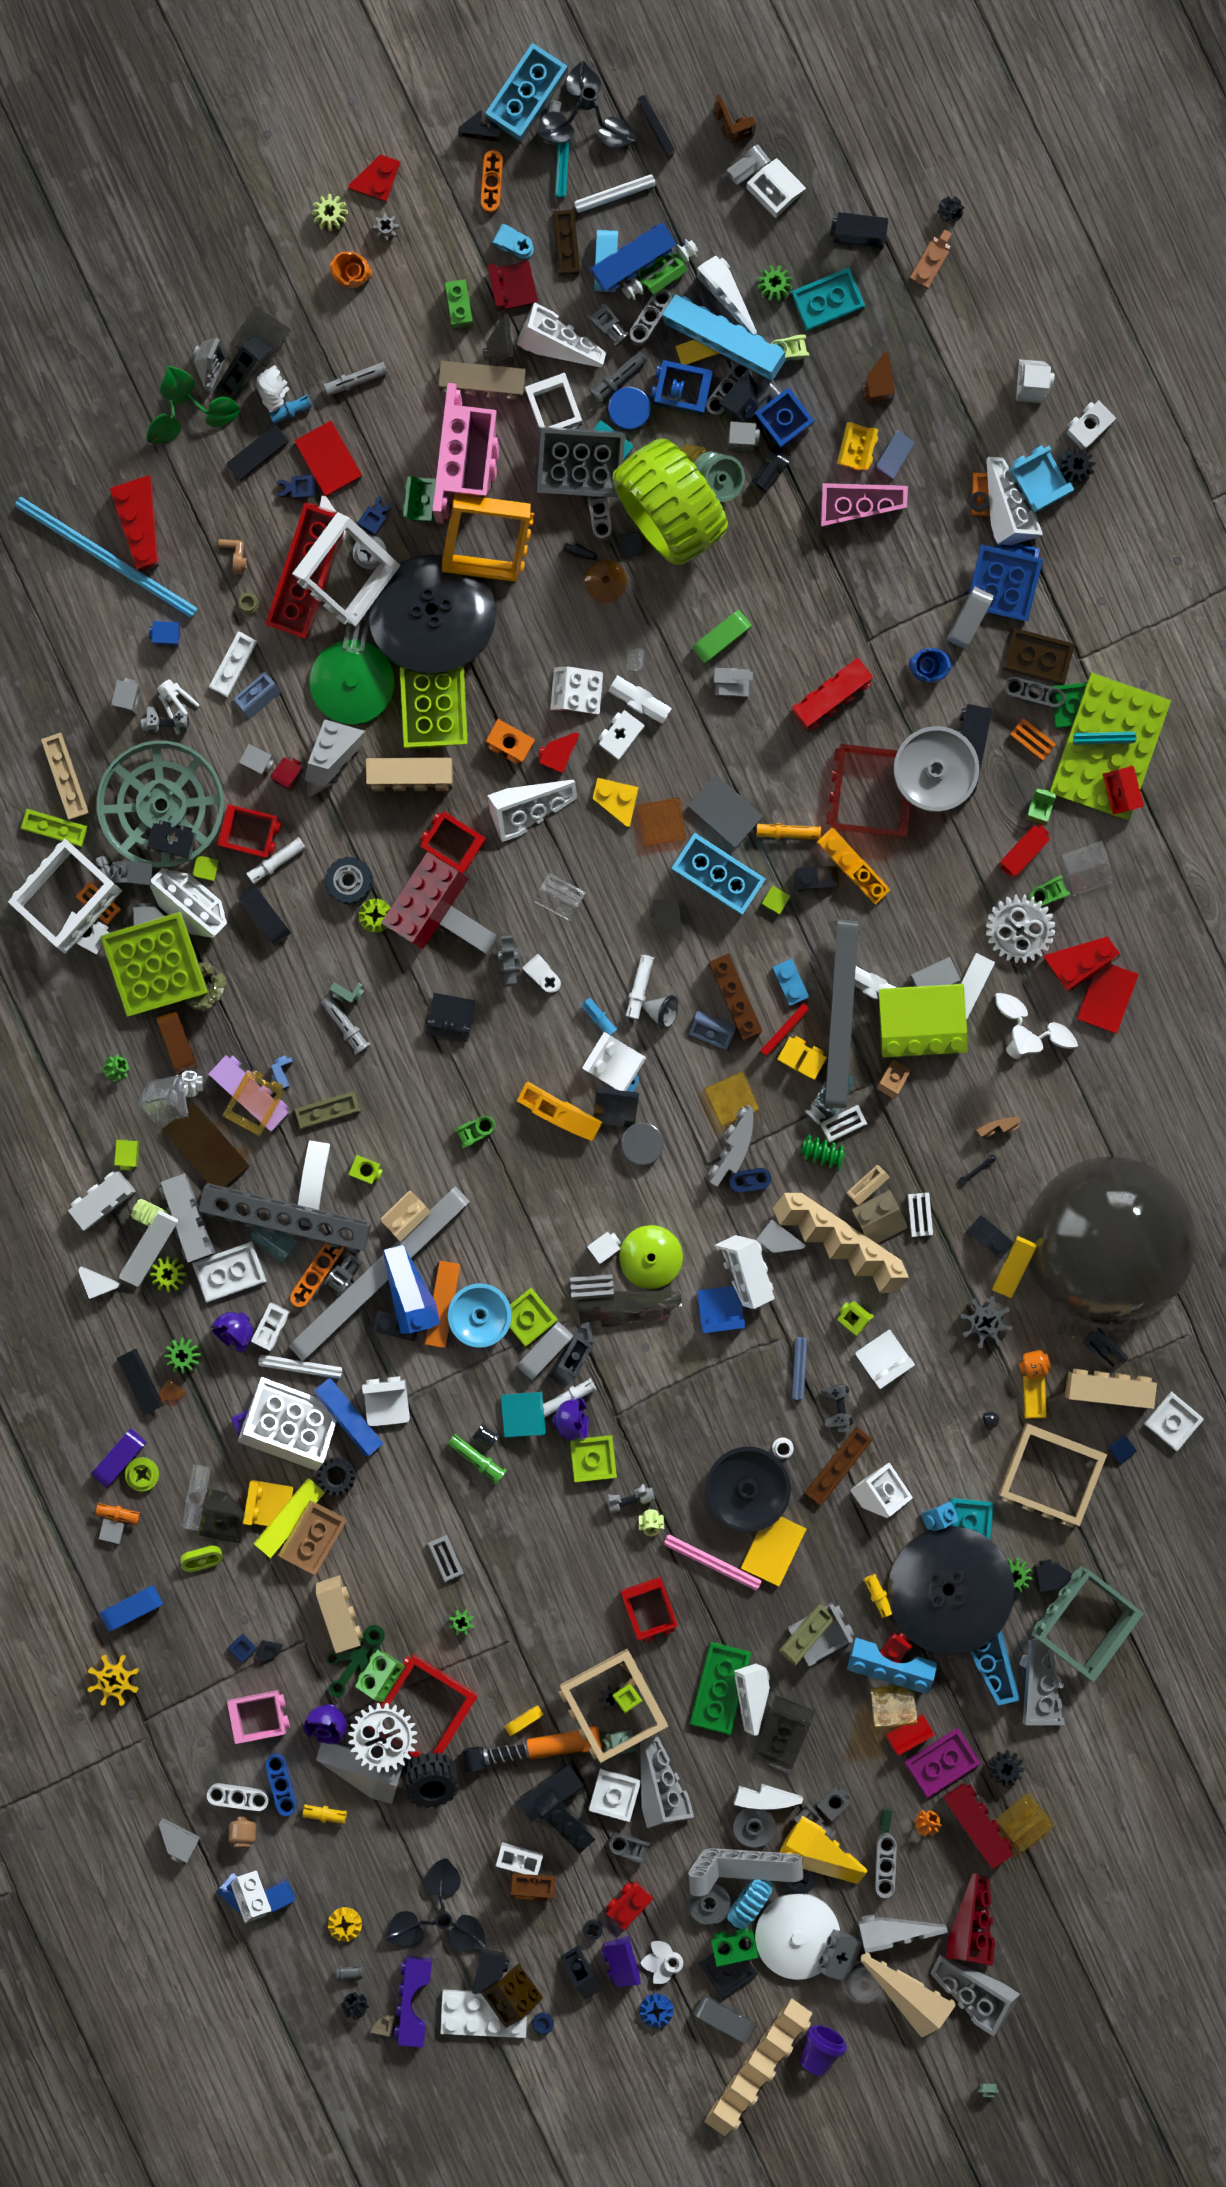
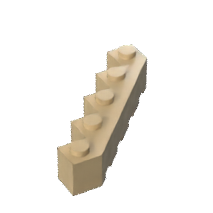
M784 1193L773 1207L780 1225H798L805 1242H823L830 1259H848L854 1275L873 1276L880 1293H897L909 1278L899 1258L803 1193Z
M792 1998L778 2013V2018L772 2026H769L763 2034L755 2050H752L746 2058L741 2070L729 2082L724 2094L714 2103L704 2121L723 2136H726L730 2131H736L741 2123L738 2119L742 2112L748 2106L752 2107L758 2099L756 2094L759 2088L766 2081L769 2083L775 2076L774 2068L783 2057L787 2058L792 2052L793 2047L791 2044L800 2032L805 2033L811 2024L809 2019L812 2012Z

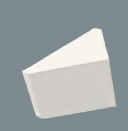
M80 1267L78 1270L89 1299L117 1289L121 1285V1283L85 1267Z

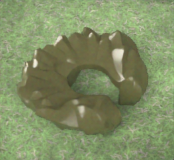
M207 962L198 963L203 977L209 974L214 976L215 969L213 965ZM222 973L215 975L212 978L211 988L206 994L186 999V1003L193 1007L194 1010H203V1012L213 1008L216 1002H219L221 996L224 995V990L227 986L226 977Z

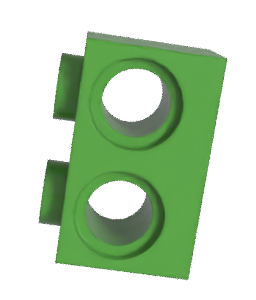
M466 279L446 282L452 329L473 326Z
M377 1650L370 1657L365 1671L359 1675L355 1687L372 1699L384 1702L405 1666L389 1654ZM386 1662V1668L382 1670V1665ZM375 1680V1685L371 1689V1683Z

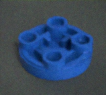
M625 387L612 395L608 411L612 422L622 430L628 431L638 429L647 422L651 406L647 395L643 391L635 387Z

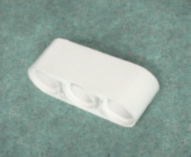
M220 1783L212 1785L207 1792V1800L213 1805L253 1811L264 1810L270 1800L265 1790ZM212 1790H220L223 1797L221 1799H214L211 1793ZM240 1792L243 1794L244 1800L242 1802L234 1801L233 1793ZM254 1796H263L265 1803L257 1805L254 1802Z

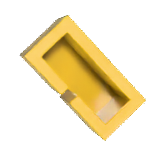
M794 1036V1038L789 1037L777 1060L815 1080L827 1058L823 1055L824 1051L815 1046L812 1049L805 1046L806 1041L797 1036Z

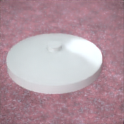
M789 1893L776 1898L762 1911L755 1930L756 1947L763 1962L776 1974L789 1979L811 1978L821 1973L817 1968L819 1957L824 1953L827 1938L831 1935L833 1929L840 1931L839 1924L833 1911L821 1899L810 1894Z

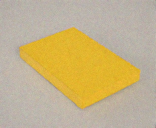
M780 1517L770 1527L757 1532L741 1569L780 1586L806 1528L784 1517Z

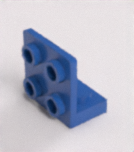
M734 1286L697 1291L702 1333L745 1328L742 1303Z

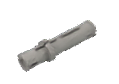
M381 362L347 376L345 374L341 375V378L323 385L329 397L344 390L350 391V388L387 375L384 363Z

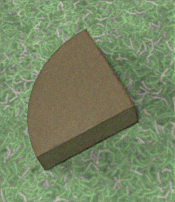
M386 2015L379 2018L373 2024L370 2033L391 2037L395 2015Z

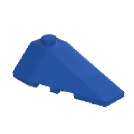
M404 1245L383 1250L400 1333H413L440 1324L436 1302Z

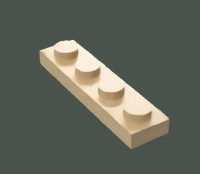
M62 733L41 739L68 820L89 814Z

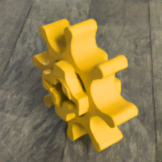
M104 1654L101 1657L105 1665L104 1669L97 1671L91 1667L88 1670V1673L95 1674L98 1678V1683L90 1686L88 1691L92 1692L95 1689L103 1691L104 1698L101 1701V1705H105L107 1698L114 1695L119 1699V1705L123 1706L125 1704V1700L122 1697L123 1691L129 1689L136 1693L139 1690L138 1687L132 1686L129 1683V1676L137 1674L139 1669L135 1668L132 1671H126L123 1668V1661L126 1659V1655H122L119 1663L113 1665L109 1663L108 1656ZM113 1675L117 1676L116 1680L119 1682H116L114 1685L110 1684L111 1680L108 1679V1677L111 1678Z

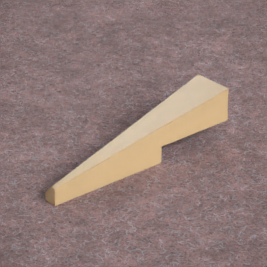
M869 1953L861 1955V1962L921 2038L940 2029L955 2007L954 2000H947L941 1997L938 1991L932 1992L925 1988L923 1983L898 1969L896 1971L887 1967V1963L883 1961L878 1962L871 1958Z

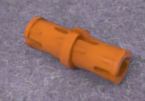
M98 1503L95 1516L109 1518L116 1523L120 1521L137 1526L140 1512L126 1510L118 1505L114 1507Z

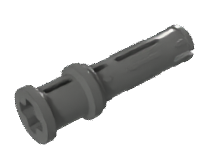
M638 351L637 354L612 375L604 376L603 381L595 388H590L589 392L599 404H602L603 400L612 392L615 393L618 389L617 386L646 363L647 359Z

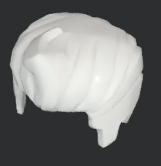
M275 365L266 369L256 379V388L262 398V403L271 413L283 405V398L289 391L288 387L283 389L287 382L285 380L282 381V377L279 375L280 371Z

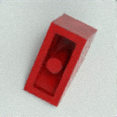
M574 732L547 743L546 747L542 746L537 756L540 759L539 764L563 775L579 738V733Z

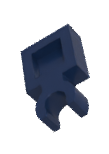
M313 475L291 476V483L285 480L277 481L278 485H285V490L278 492V495L281 497H286L290 493H292V498L294 499L315 497Z
M381 496L376 499L375 508L373 509L368 506L357 522L360 528L373 536H376L386 521V516L383 514L388 513L391 509L390 502L385 507L379 505L382 501Z

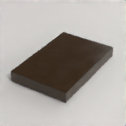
M1013 628L1002 669L1064 685L1075 644Z

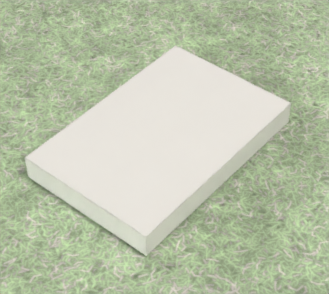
M253 1241L192 1263L206 1303L266 1282Z

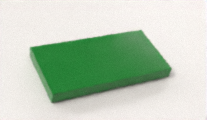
M710 1641L689 1725L731 1735L739 1705L734 1671L749 1665L751 1651Z

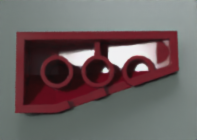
M972 1874L948 1937L946 1959L993 1966L995 1940L994 1937H991L990 1925H993V1917H989L988 1906L991 1904L989 1877Z

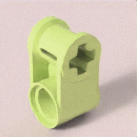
M796 335L775 340L771 343V345L776 344L783 349L785 361L800 360L810 356L805 345L806 335Z

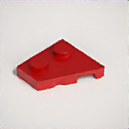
M380 154L349 184L348 189L387 203L401 162Z

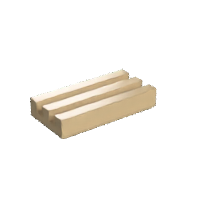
M876 1165L847 1192V1195L859 1206L890 1177L879 1165Z

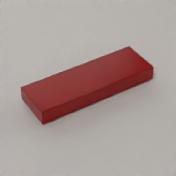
M803 1003L764 1045L760 1052L767 1056L804 1016L809 1008Z

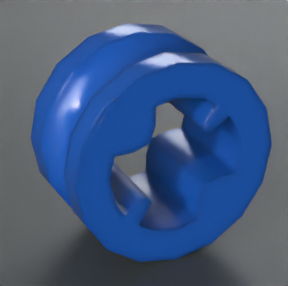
M674 379L670 398L677 397L678 400L681 399L684 381L678 383Z

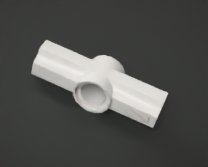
M618 675L608 690L617 698L625 701L630 708L641 714H646L661 724L664 723L672 709L655 699L650 692L639 686H634Z
M856 966L855 987L860 989L865 995L878 1000L879 989L896 988L888 984L885 979Z

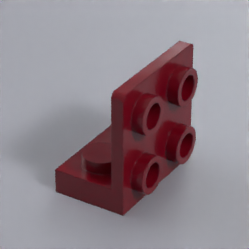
M529 261L497 268L496 263L487 265L497 311L538 302Z

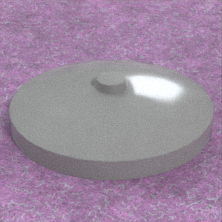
M932 726L914 732L902 743L894 761V778L900 793L915 807L930 812H943L962 804L973 792L979 777V761L974 747L962 734L947 727Z

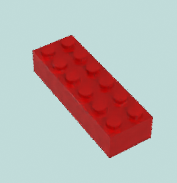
M304 503L265 625L304 639L310 637L321 601L319 602L310 595L312 591L309 588L306 590L297 583L299 579L293 575V572L337 512L312 503ZM343 533L310 576V579L324 592Z

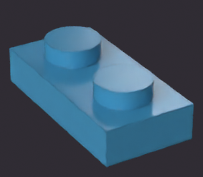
M792 959L772 967L789 1006L809 998Z

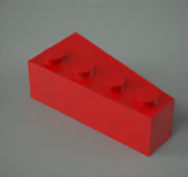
M147 475L110 488L136 568L139 572L159 565L152 477Z
M857 657L837 672L835 677L828 679L819 686L818 690L805 696L800 704L797 702L793 705L790 712L805 731L809 728L813 731L822 724L820 720L827 715L830 718L839 711L837 707L841 703L847 705L855 698L854 693L858 690L863 692L872 685L870 681L873 679V676Z

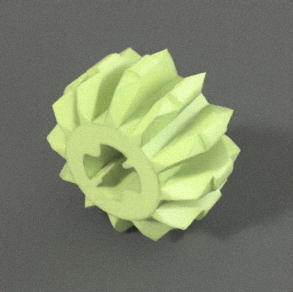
M328 194V200L326 201L321 196V204L315 202L314 207L316 210H312V215L317 216L314 219L315 224L320 223V229H324L328 225V231H332V225L340 229L338 222L346 223V219L343 216L348 215V211L344 209L346 203H339V196L332 200V195ZM326 210H334V215L329 217V214L327 215Z
M140 1199L134 1205L131 1216L133 1219L149 1227L158 1210L166 1214L168 1213L162 1208Z

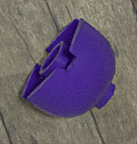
M226 1312L220 1315L210 1326V1328H214L212 1332L220 1341L228 1347L230 1344L236 1346L234 1350L241 1353L245 1352L254 1334L253 1327L249 1323L250 1318L242 1312L239 1314L236 1312Z
M583 1398L566 1400L560 1404L556 1415H553V1426L557 1427L559 1434L567 1440L584 1441V1438L588 1436L589 1418L585 1416L583 1411L587 1409Z
M331 1704L313 1708L307 1715L303 1725V1731L307 1736L311 1738L313 1734L317 1737L318 1742L326 1744H338L340 1739L343 1741L347 1728L345 1716L336 1706Z

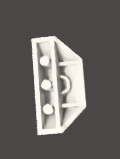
M162 868L151 879L150 887L158 906L168 915L181 911L187 931L190 934L214 938L226 926L227 921L224 916L221 900L189 873Z

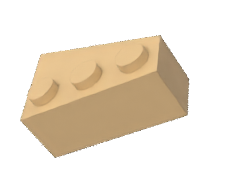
M341 1576L317 1582L316 1596L335 1653L360 1646V1638H363L360 1626L355 1624L356 1614L353 1606L349 1605V1593L347 1587L343 1585Z

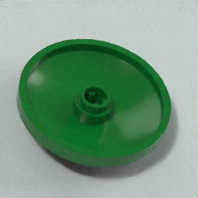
M344 640L329 646L317 657L311 670L310 690L314 702L324 715L341 724L360 725L372 721L384 712L394 693L395 679L391 664L378 648L364 641Z

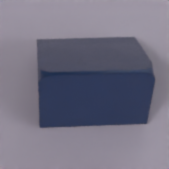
M1125 1434L1108 1446V1449L1120 1464L1137 1452Z

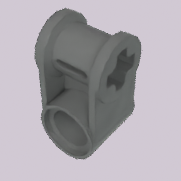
M614 1833L610 1836L608 1844L612 1853L635 1862L645 1863V1853L651 1842L639 1837ZM616 1839H621L624 1841V1845L622 1848L616 1849L613 1847V1842Z

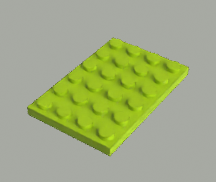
M1091 672L1050 792L1058 797L1113 815L1102 774L1134 766L1139 788L1141 789L1171 700ZM1136 732V742L1130 744L1075 745L1073 743V735L1075 733ZM1133 810L1113 816L1130 821Z

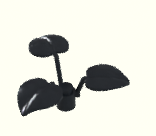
M581 61L576 65L566 80L568 93L574 97L580 96L579 102L570 118L566 120V117L560 112H548L541 118L537 131L538 136L547 142L555 144L567 142L574 135V128L569 123L573 121L579 109L591 110L595 108L599 125L602 127L598 136L605 146L617 149L633 144L636 141L633 130L622 119L611 116L606 119L605 124L602 122L599 103L596 102L601 89V81L585 61Z
M447 1858L434 1863L425 1877L427 1891L433 1895L439 1894L441 1909L435 1912L434 1920L418 1921L417 1916L413 1912H398L390 1921L386 1934L388 1942L398 1946H410L418 1943L424 1935L423 1929L420 1926L423 1924L437 1925L440 1929H448L450 1926H453L449 1931L448 1937L451 1945L457 1950L470 1951L485 1948V1934L481 1924L475 1917L461 1915L457 1923H455L449 1912L445 1910L443 1894H454L461 1884L458 1870Z

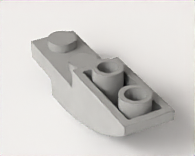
M749 1104L745 1108L742 1106L736 1114L738 1119L734 1125L730 1124L724 1133L726 1136L725 1141L730 1146L729 1148L726 1146L720 1154L722 1159L718 1165L714 1164L708 1173L710 1183L715 1186L719 1185L729 1169L737 1173L747 1153L753 1130V1108Z

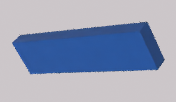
M331 1378L327 1379L313 1391L366 1458L384 1444Z

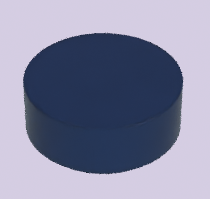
M547 2012L536 2014L533 2018V2029L538 2034H548L554 2026L553 2017Z

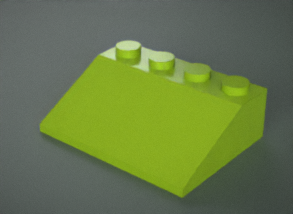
M400 667L404 749H427L468 744L464 667L452 672L435 675L414 673Z
M964 984L879 989L880 1046L882 1057L968 1052Z

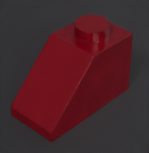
M290 757L289 760L283 758L270 778L273 782L292 791L304 769L300 767L301 762L293 757Z

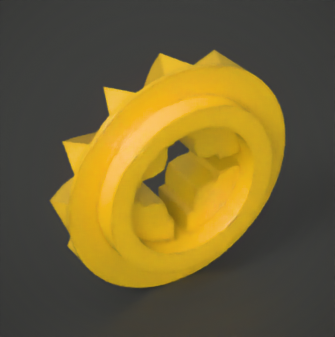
M348 1907L336 1909L328 1920L329 1932L338 1941L348 1942L355 1939L362 1928L360 1915ZM342 1916H344L346 1922L354 1923L348 1926L347 1933H345L343 1927H336L342 1923Z

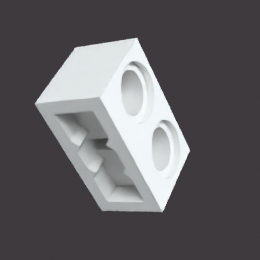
M271 1302L251 1342L271 1351L290 1311Z
M257 1871L239 1876L230 1883L245 1923L262 1918L271 1911Z

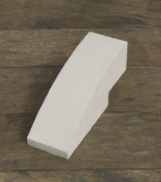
M761 1784L759 1792L738 1786L734 1805L753 1809H779L801 1804L803 1797Z

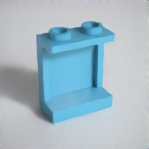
M1039 446L1031 451V456L1025 458L1023 455L1013 461L1014 465L1010 468L1013 477L1034 513L1074 491L1071 483L1067 484L1050 454V446L1046 448Z

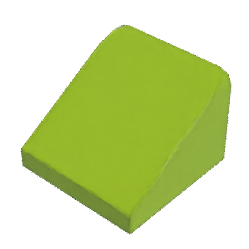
M198 855L193 876L215 881L219 860Z

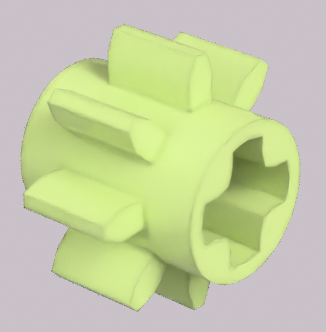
M646 1510L643 1516H639V1531L644 1530V1534L647 1536L658 1535L660 1530H664V1516L659 1515L656 1510Z

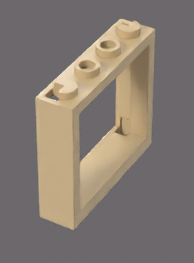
M1025 1423L999 1495L1003 1496L1002 1501L1014 1505L1015 1501L1023 1504L1022 1508L1033 1513L1035 1509L1042 1511L1041 1516L1048 1519L1060 1518L1062 1519V1524L1072 1528L1074 1524L1080 1526L1107 1454ZM1030 1434L1097 1459L1075 1517L1009 1492Z
M628 1648L560 1684L561 1691L558 1693L564 1703L568 1701L571 1707L568 1711L573 1721L578 1720L582 1727L578 1730L583 1740L588 1739L592 1746L588 1749L593 1759L598 1758L600 1763L668 1727ZM624 1661L657 1724L602 1752L570 1689Z

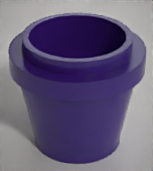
M823 2025L811 2026L806 2033L807 2040L800 2058V2064L813 2074L825 2075L835 2061L846 2052L845 2040L831 2028Z

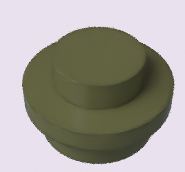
M247 592L239 597L238 607L243 613L251 614L258 609L259 600L256 595Z

